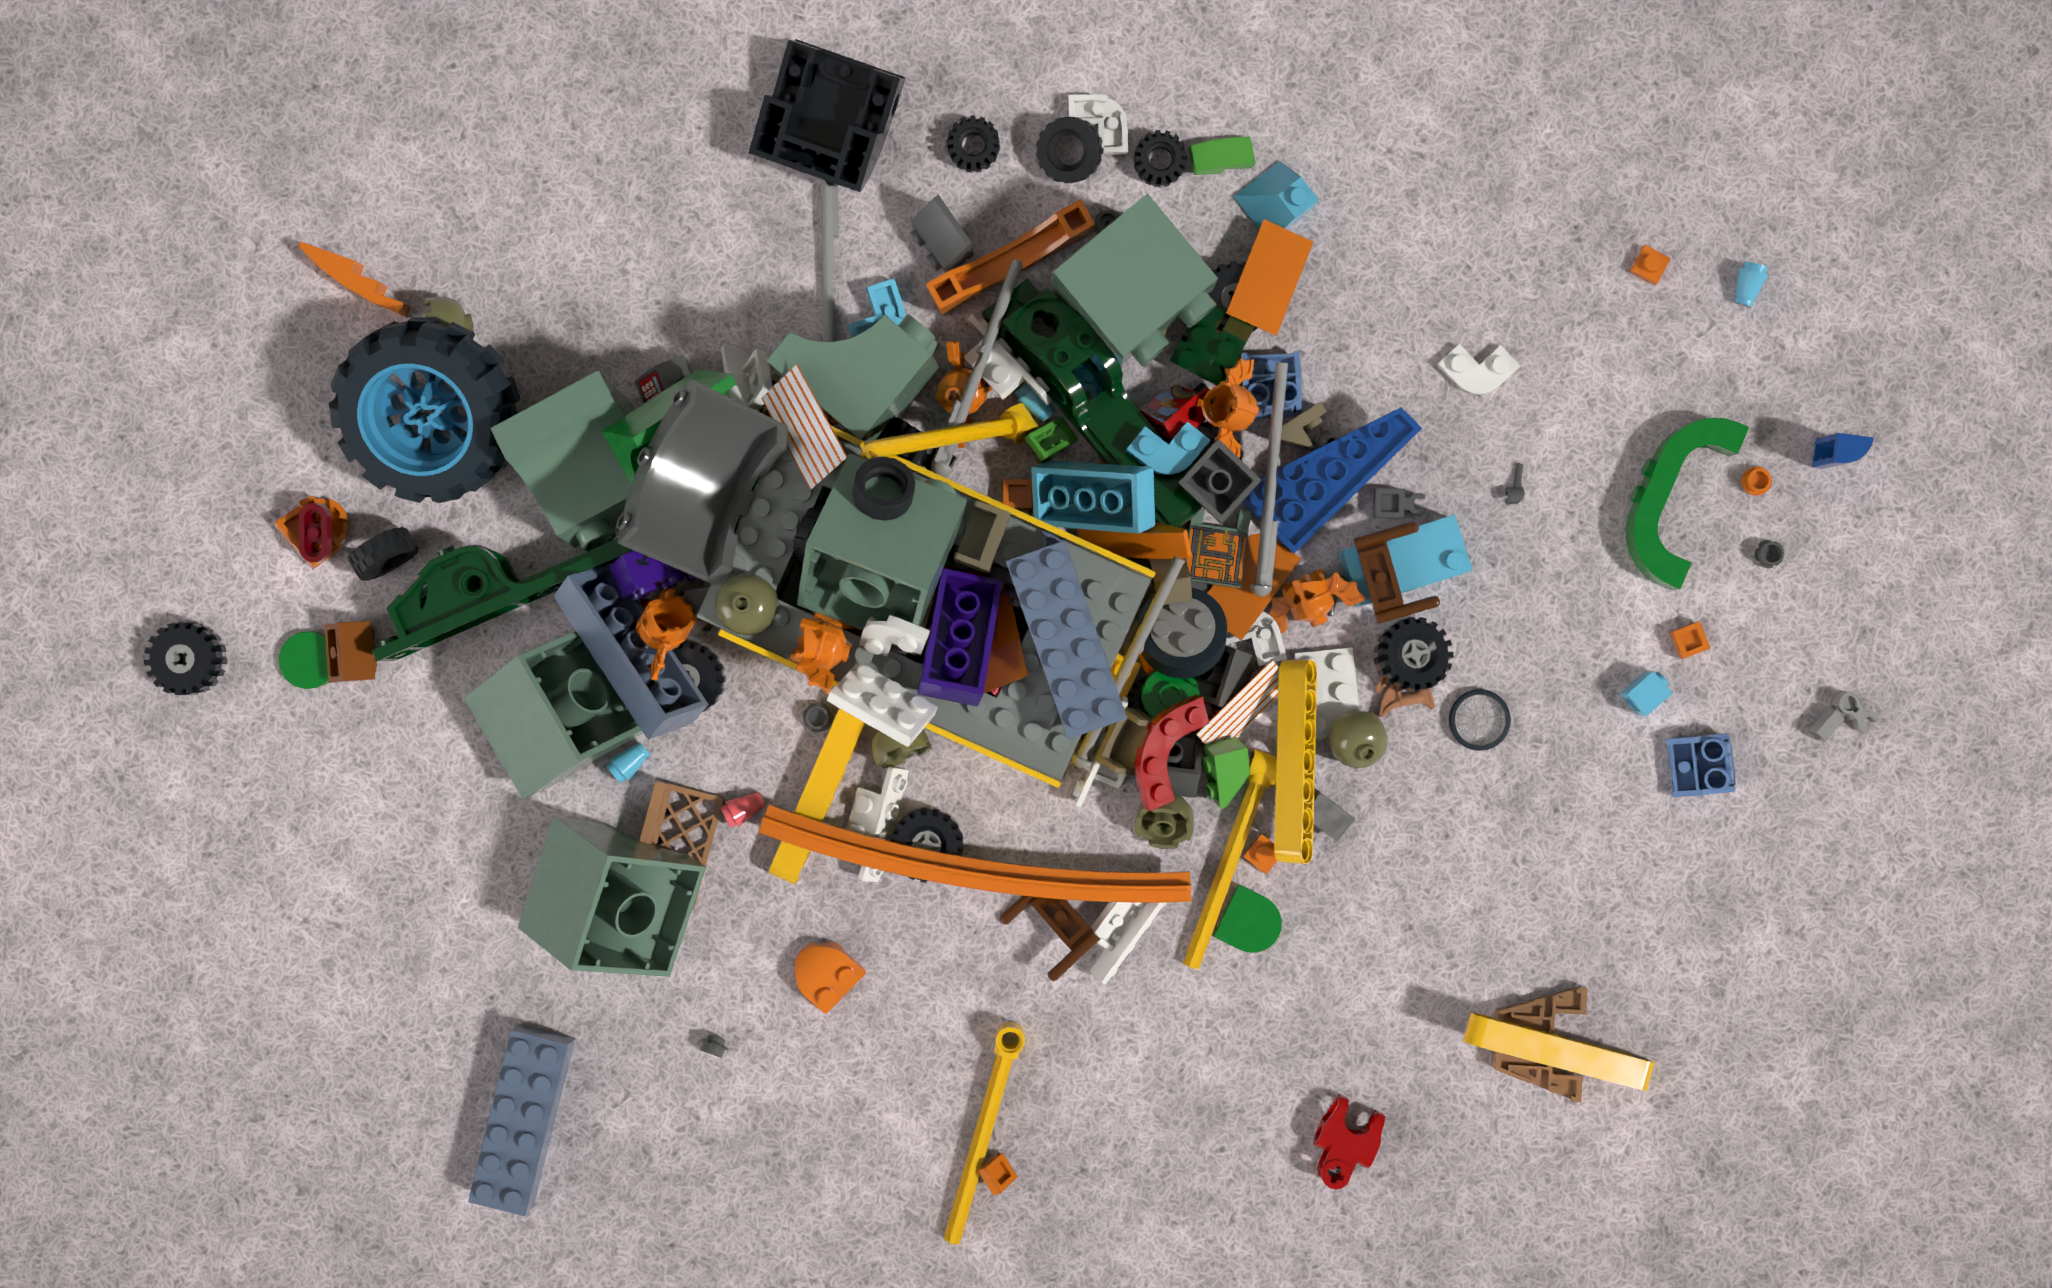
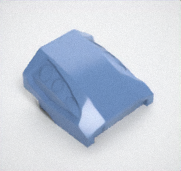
M1293 351L1290 354L1247 355V353H1241L1240 358H1243L1244 361L1254 359L1252 378L1242 381V386L1250 391L1257 401L1259 413L1255 416V419L1271 418L1276 363L1278 362L1288 363L1283 418L1301 414L1302 377L1300 351Z
M1729 733L1666 739L1672 781V797L1701 796L1736 791L1733 751Z

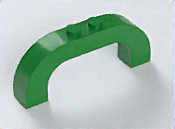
M1707 418L1689 423L1670 433L1658 446L1653 458H1648L1641 471V474L1645 475L1641 486L1637 485L1634 488L1630 497L1633 505L1626 523V541L1634 563L1653 582L1670 590H1680L1692 562L1670 553L1663 546L1658 535L1660 516L1685 458L1696 448H1708L1728 457L1737 455L1749 430L1748 426L1725 418Z

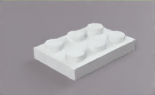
M1353 647L1294 653V659H1312L1317 666L1316 739L1329 738V733L1333 728L1331 723L1341 713L1350 709L1360 711Z
M860 662L830 691L827 699L828 702L907 747L911 745L932 720L938 709L937 706L928 702L925 698L914 694L899 683L891 681Z

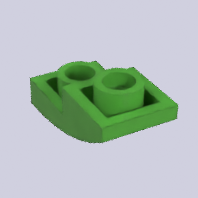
M1250 136L1211 140L1189 147L1194 175L1221 174L1225 169H1251L1256 164Z

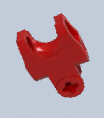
M1338 1094L1328 1112L1322 1117L1313 1138V1145L1324 1149L1317 1166L1318 1175L1327 1187L1335 1190L1342 1189L1348 1184L1356 1164L1367 1169L1372 1165L1380 1148L1381 1135L1386 1118L1383 1113L1374 1110L1369 1123L1360 1130L1348 1129L1345 1125V1115L1349 1107V1099L1341 1094ZM1337 1167L1340 1171L1339 1174L1333 1173V1175L1330 1176L1328 1170H1335V1168Z

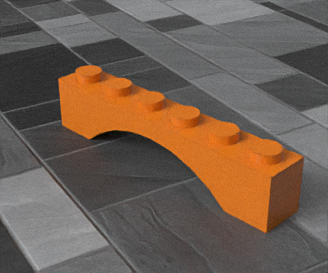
M1082 199L1054 213L1044 222L1007 245L975 261L951 269L926 283L927 290L942 316L1004 282L1013 259L1023 262L1022 272L1094 233L1095 223Z

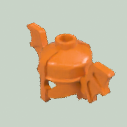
M946 341L948 361L954 365L955 369L946 373L939 382L937 391H935V398L939 401L940 406L949 414L957 397H959L958 401L960 402L972 370L964 366V356L966 354L960 351V343ZM982 377L964 425L973 423L970 414L976 412L987 399L988 392L992 391V388ZM966 442L959 443L958 448H965Z
M1238 358L1234 367L1225 369L1227 380L1220 382L1219 385L1209 390L1203 400L1198 399L1197 406L1202 408L1206 420L1219 429V433L1214 438V441L1219 439L1238 458H1240L1241 445L1233 437V432L1245 430L1259 413V407H1257V401L1253 394L1246 390L1245 387L1240 386L1242 381L1252 378L1254 359L1244 361L1243 358Z
M1318 569L1313 574L1306 573L1302 575L1300 580L1294 579L1289 584L1287 582L1283 583L1281 590L1284 596H1274L1271 599L1272 609L1269 615L1276 621L1280 633H1283L1288 629L1287 616L1290 610L1295 620L1310 622L1311 627H1315L1328 621L1326 615L1334 606V599L1331 594L1338 596L1347 606L1363 602L1367 597L1359 591L1357 581H1346L1340 577L1338 572L1325 579L1322 569Z
M671 588L662 590L661 594H657L655 600L649 602L636 624V631L647 646L657 650L650 672V679L656 681L658 680L659 671L665 666L664 659L667 651L677 648L684 642L697 621V615L693 614L691 605L687 604L681 596L674 597L675 589Z
M815 612L814 618H802L800 623L802 635L798 637V647L794 648L790 659L791 661L798 662L796 670L802 671L807 676L809 686H818L826 694H829L835 675L829 670L839 664L840 661H847L851 644L846 643L843 629H850L851 626Z

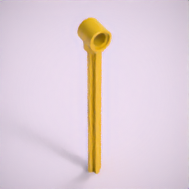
M1019 403L1007 409L999 419L865 441L860 444L862 449L860 456L869 460L876 457H887L998 436L1012 439L1015 444H1021L1025 442V437L1039 429V426L1025 405Z
M1256 748L1253 750L1249 760L1252 762H1249L1250 775L1247 778L1249 783L1182 963L1192 969L1199 970L1265 788H1270L1276 782L1277 756Z
M1015 1021L1004 1022L997 1030L996 1043L993 1052L997 1055L943 1240L948 1241L952 1245L954 1243L960 1244L980 1176L978 1170L982 1168L1013 1059L1019 1058V1054L1025 1045L1024 1029ZM1013 1032L1019 1039L1014 1044H1008L1003 1040V1035Z

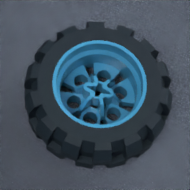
M412 317L401 323L393 321L364 337L348 351L347 359L338 365L331 383L332 392L336 393L335 399L329 402L332 428H341L343 438L337 443L348 462L350 463L356 459L366 470L362 477L381 490L385 485L396 488L395 496L397 498L421 503L425 497H431V500L436 503L457 500L469 491L476 492L491 480L507 461L490 428L518 414L516 403L521 398L514 377L506 378L500 367L505 361L490 344L484 348L474 341L475 333L454 322L449 326L441 325L436 318ZM415 372L423 374L426 384L417 380ZM395 373L405 385L401 386L390 378ZM445 381H446L450 386H452L453 389H450V388L446 385ZM398 394L403 395L405 404L399 400ZM457 406H462L466 409L467 417L459 414ZM421 408L423 410L435 409L430 415L420 411ZM402 414L400 416L401 421L394 425L390 416ZM411 425H418V432ZM460 428L468 432L466 438L460 433ZM440 430L449 431L451 437L443 436ZM430 437L431 450L422 448L425 438Z

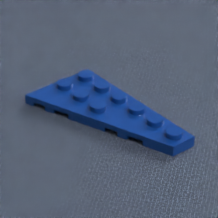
M1400 407L1276 470V495L1273 521H1278L1277 537L1295 553L1391 460L1422 427ZM1266 475L1260 477V483L1242 501L1260 520L1262 518Z

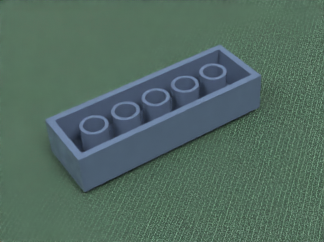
M1065 540L1007 560L1006 564L1067 738L1071 739L1127 719Z
M612 564L569 575L553 597L646 738L649 740L693 724L709 704L672 650L667 651L665 655V666L659 671L658 680L650 679L651 664L657 650L647 646L636 631L637 621L645 609L639 600L633 601L632 597L622 600L609 567Z
M521 1024L511 1030L468 1199L469 1203L521 1216H526L534 1207L576 1038Z

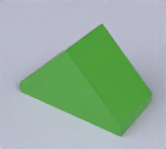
M1062 416L1025 437L1026 445L1040 464L1052 460L1079 440Z

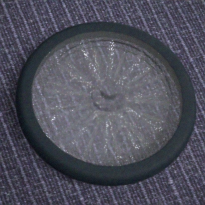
M1475 689L1462 694L1452 705L1449 714V726L1454 738L1464 747L1475 751L1489 750L1499 745L1507 736L1511 725L1510 711L1505 701L1496 693L1485 689Z

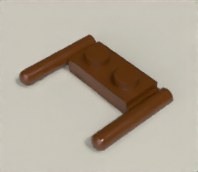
M1415 521L1353 539L1378 624L1429 610L1440 605V599L1435 595L1403 604L1404 601L1386 541L1417 533L1419 525Z
M1022 895L1000 915V922L1008 925L1031 903L1034 909L1071 950L1048 972V978L1051 981H1057L1101 938L1092 930L1068 900Z

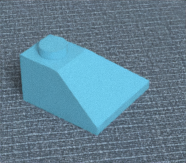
M1280 161L1233 196L1258 230L1263 219L1287 229L1311 211L1319 201L1303 178Z

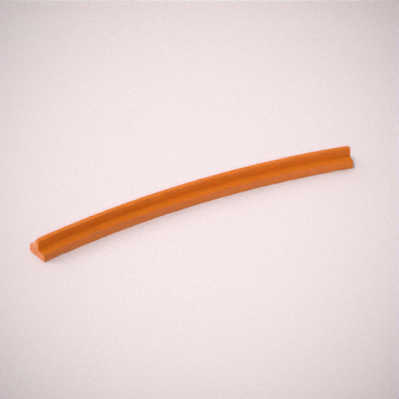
M772 804L768 805L759 829L761 834L830 857L890 873L959 887L1014 895L1080 901L1133 903L1191 902L1192 885L1190 871L1126 872L1079 870L979 859L877 838L821 822Z

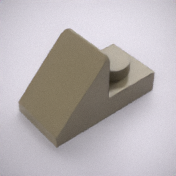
M1321 402L1283 425L1280 443L1312 450L1314 446L1303 430V427H1306L1309 431L1323 422L1321 416L1327 412Z

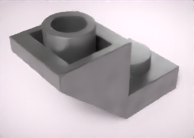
M1315 788L1314 825L1338 842L1355 818Z

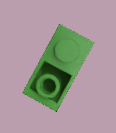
M1237 737L1204 745L1205 756L1202 757V765L1208 777V783H1205V791L1209 800H1213L1220 809L1228 806L1250 775L1248 749Z

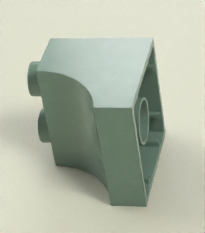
M1147 193L1053 271L1052 292L1091 325L1114 353L1120 366L1134 356L1143 367L1170 344L1161 333L1179 317L1188 328H1191L1217 305L1208 293L1213 290L1218 277Z
M907 314L899 325H896L884 315L868 330L841 341H813L789 332L766 361L784 376L798 364L819 405L857 438L863 441L882 439L895 418H900L940 371V367L933 357L934 352L940 345L934 340L936 337L911 315Z
M599 370L490 428L505 459L528 486L556 535L574 548L581 545L584 551L592 550L615 538L616 534L613 527L616 526L619 516L624 511L631 484L604 437L602 430L635 410V408Z
M849 453L806 542L797 605L862 631L870 617H873L876 621L887 622L889 615L922 627L942 570L958 534L968 499L958 496L953 487L941 480L928 479L922 482L915 479L912 504L905 514L897 519L887 521L872 519L860 511L855 505L852 495L856 472L868 459ZM873 477L865 483L866 491L878 500H896L901 497L903 488L898 482L888 477Z
M576 631L516 656L464 697L523 800L566 779L601 756L643 734L639 725Z
M553 817L518 928L569 970L670 977L706 866L688 854L641 842L603 823Z

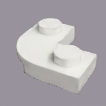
M1103 94L1068 95L1069 117H1079L1090 122L1091 126H1098V135L1102 138L1103 142L1101 143L1102 148H1104L1102 155H1128L1127 116L1121 106L1110 99L1109 96Z
M1458 344L1437 364L1460 390L1477 395L1490 393L1497 389L1520 367L1501 345L1483 362L1478 364Z
M1263 611L1242 639H1252L1258 666L1266 665L1271 660L1277 662L1287 659L1280 629L1276 621ZM1227 631L1226 644L1242 641Z
M889 615L887 622L876 621L873 617H870L862 632L859 645L864 646L872 654H882L886 657L890 652L892 644L898 645L905 652H915L921 655L930 631Z

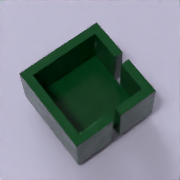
M1215 306L1194 326L1186 328L1170 361L1217 386L1220 382L1226 381L1225 369L1234 366L1254 327L1230 315L1222 332L1219 331L1217 327L1225 311Z

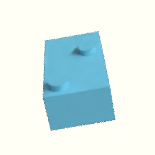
M1052 460L1031 467L1034 518L1054 527L1136 534L1155 526L1153 467Z
M1455 514L1420 525L1417 533L1386 541L1401 593L1473 571ZM1355 546L1339 551L1338 555L1346 580L1349 582L1357 581L1359 591L1367 597L1365 601L1355 604V607L1371 603Z

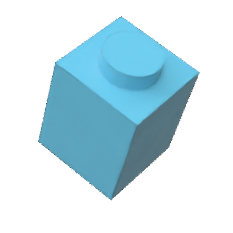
M1644 671L1619 694L1638 716H1648L1673 692L1667 687L1669 685L1668 680L1660 672Z

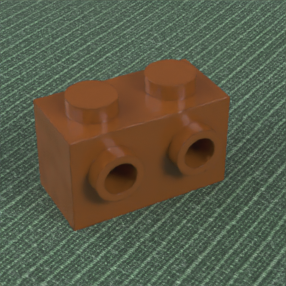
M371 621L324 624L328 682L375 679L377 662L372 652L375 634L371 628Z

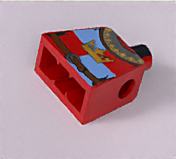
M1200 383L1194 389L1189 390L1177 384L1146 402L1138 409L1164 440L1170 443L1186 422L1197 428L1206 420L1202 408L1198 407L1197 403L1198 399L1203 400L1209 388L1204 383Z

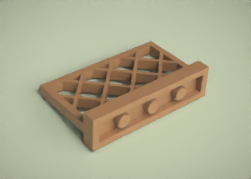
M656 779L639 841L656 846L660 835L663 843L657 847L662 848L666 846L668 850L673 851L669 843L684 835L692 848L685 854L691 855L695 853L700 863L706 866L724 797ZM671 790L684 793L689 804L674 812L668 802ZM689 795H692V796H695V797H699V798L696 799V800H694V801H692V799L690 798ZM704 799L717 802L714 813L704 819L695 804ZM692 807L700 821L685 829L677 815ZM666 808H668L671 814L664 818ZM674 818L682 832L667 840L661 831V827L664 822ZM712 819L711 826L709 829L705 822ZM703 825L708 834L707 840L695 847L687 833ZM705 847L701 857L698 850Z

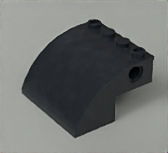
M798 39L788 40L773 95H764L748 153L861 192L881 154L906 77Z

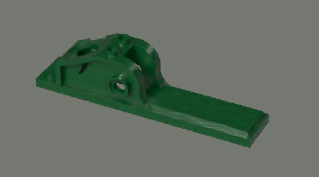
M1028 279L1016 286L997 334L998 337L1002 338L1010 346L1016 358L1020 357L1031 369L1029 373L1034 379L1040 377L1050 390L1047 392V395L1106 464L1144 466L1126 452V449L1145 426L1163 441L1165 440L1127 395L1122 384L1123 372L1114 353L1091 325L1077 312H1074L1064 304L1048 287L1039 293ZM997 301L982 312V318L988 324ZM1040 316L1048 327L1051 326L1055 330L1056 335L1046 338L1043 335L1033 333L1031 331L1033 320ZM1080 365L1082 367L1085 366L1098 381L1099 387L1103 390V392L1089 402L1081 384L1072 373ZM1186 471L1173 475L1153 473L1155 522L1179 528L1204 509L1178 484Z
M617 538L523 580H520L515 575L507 558L497 551L475 546H464L455 549V546L440 550L438 552L439 557L430 560L417 574L419 576L418 579L402 596L399 594L386 608L399 638L392 636L380 641L381 647L372 650L376 661H397L554 593L560 588L567 576L613 564L620 556L634 550L618 544Z

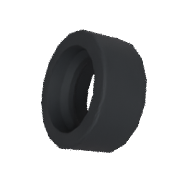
M884 456L871 458L864 462L857 470L852 495L855 505L863 514L872 519L883 521L897 519L905 514L911 506L916 482L912 471L901 461ZM873 477H888L898 482L903 488L901 497L896 500H878L866 491L865 483Z

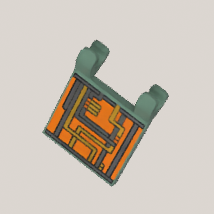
M1202 509L1190 519L1188 538L1192 556L1186 558L1191 582L1240 589L1251 511L1241 509L1237 515L1236 529L1202 524L1205 509Z

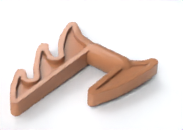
M1385 675L1380 676L1375 688L1376 693H1380L1387 685L1384 682L1387 679ZM1394 684L1389 685L1380 701L1378 716L1384 717L1392 709L1414 704H1424L1428 708L1434 709L1435 703L1430 688L1421 692L1417 691L1401 695V691L1399 692L1394 689Z

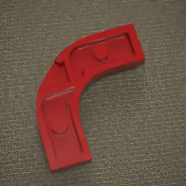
M1196 694L1166 708L1146 728L1148 732L1142 746L1138 747L1136 752L1135 775L1144 809L1150 812L1175 800L1167 769L1169 752L1176 741L1184 735L1209 724L1203 696Z

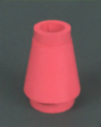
M757 791L725 801L726 804L720 807L730 828L736 825L740 827L762 808L766 807Z

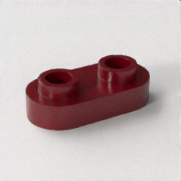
M320 503L307 504L299 512V552L308 562L325 561L332 552V514L327 506ZM317 513H319L321 516V521L319 523H317L315 520V516ZM317 542L321 545L320 552H317L315 549Z

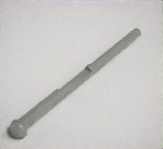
M821 179L824 342H835L836 290H832V280L834 274V237H839L838 184Z
M1013 259L983 341L981 346L977 348L976 353L979 354L977 361L971 370L960 402L958 400L954 401L945 428L964 425L1023 266V262ZM957 444L937 447L931 462L932 472L943 477H948L953 472L949 464Z
M1279 362L1276 363L1256 581L1255 585L1250 584L1251 592L1258 597H1264L1272 590L1278 521H1273L1276 495L1277 467H1280L1279 452L1288 363Z
M1174 555L1114 677L1119 694L1139 654L1142 653L1145 641L1185 562L1184 559ZM1107 726L1087 733L1079 751H1074L1071 757V761L1076 767L1086 768L1093 762L1091 757Z

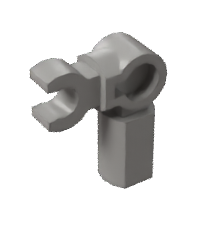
M1838 692L1832 698V707H1827L1808 728V731L1819 741L1826 742L1845 720L1844 716L1848 720H1853L1854 728L1862 733L1869 732L1863 724L1865 718L1868 717L1872 722H1877L1879 719L1875 713L1864 710V706L1860 703V699L1856 694Z

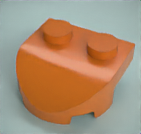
M314 496L304 498L299 501L298 507L274 522L275 527L300 554V510L310 503H320L327 506L332 514V552L328 559L342 549L349 533V521L345 510L339 503L330 498L328 500L315 498ZM317 513L315 516V520L317 523L321 521V516L319 513ZM318 542L315 545L317 552L321 550V545ZM325 561L306 562L314 570Z
M834 941L818 944L812 942L798 953L794 962V977L800 992L825 1014L867 973L855 959L844 951L841 945Z

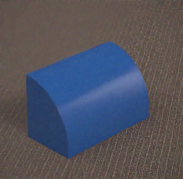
M1835 433L1817 438L1812 468L1825 469L1855 462L1867 454L1872 446L1874 437Z

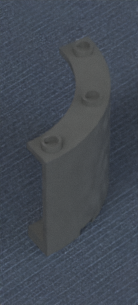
M691 379L684 389L679 388L672 399V405L657 427L648 447H644L639 453L637 459L639 467L633 479L624 511L619 516L616 528L619 530L618 544L717 585L733 570L734 554L739 534L734 533L738 518L739 516L742 518L746 516L756 494L752 487L759 475L765 477L774 463L787 449L788 426Z

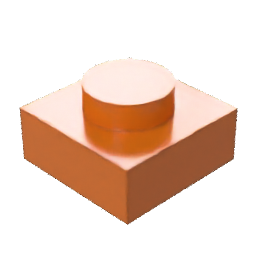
M1645 244L1629 272L1656 285L1671 258Z
M1003 479V504L1016 510H1033L1032 479Z
M1700 621L1669 632L1679 659H1685L1710 649Z
M1261 833L1242 855L1265 874L1277 862L1274 853V843Z
M1003 1152L994 1156L978 1170L993 1196L1001 1194L1018 1178Z

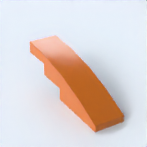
M300 241L298 247L318 267L343 286L370 302L407 318L411 307L403 302L384 296L387 286L379 281L362 276L364 268L362 264Z
M1155 522L1154 527L1139 534L1077 529L1079 538L1121 557L1173 559L1175 555L1184 559L1192 556L1187 529Z

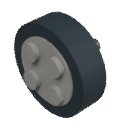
M1192 588L1191 601L1163 605L1141 653L1145 661L1157 672L1173 678H1192L1209 671L1220 660L1226 646L1227 620L1222 607L1212 596L1196 588ZM1154 596L1147 601L1141 610L1138 619V629Z

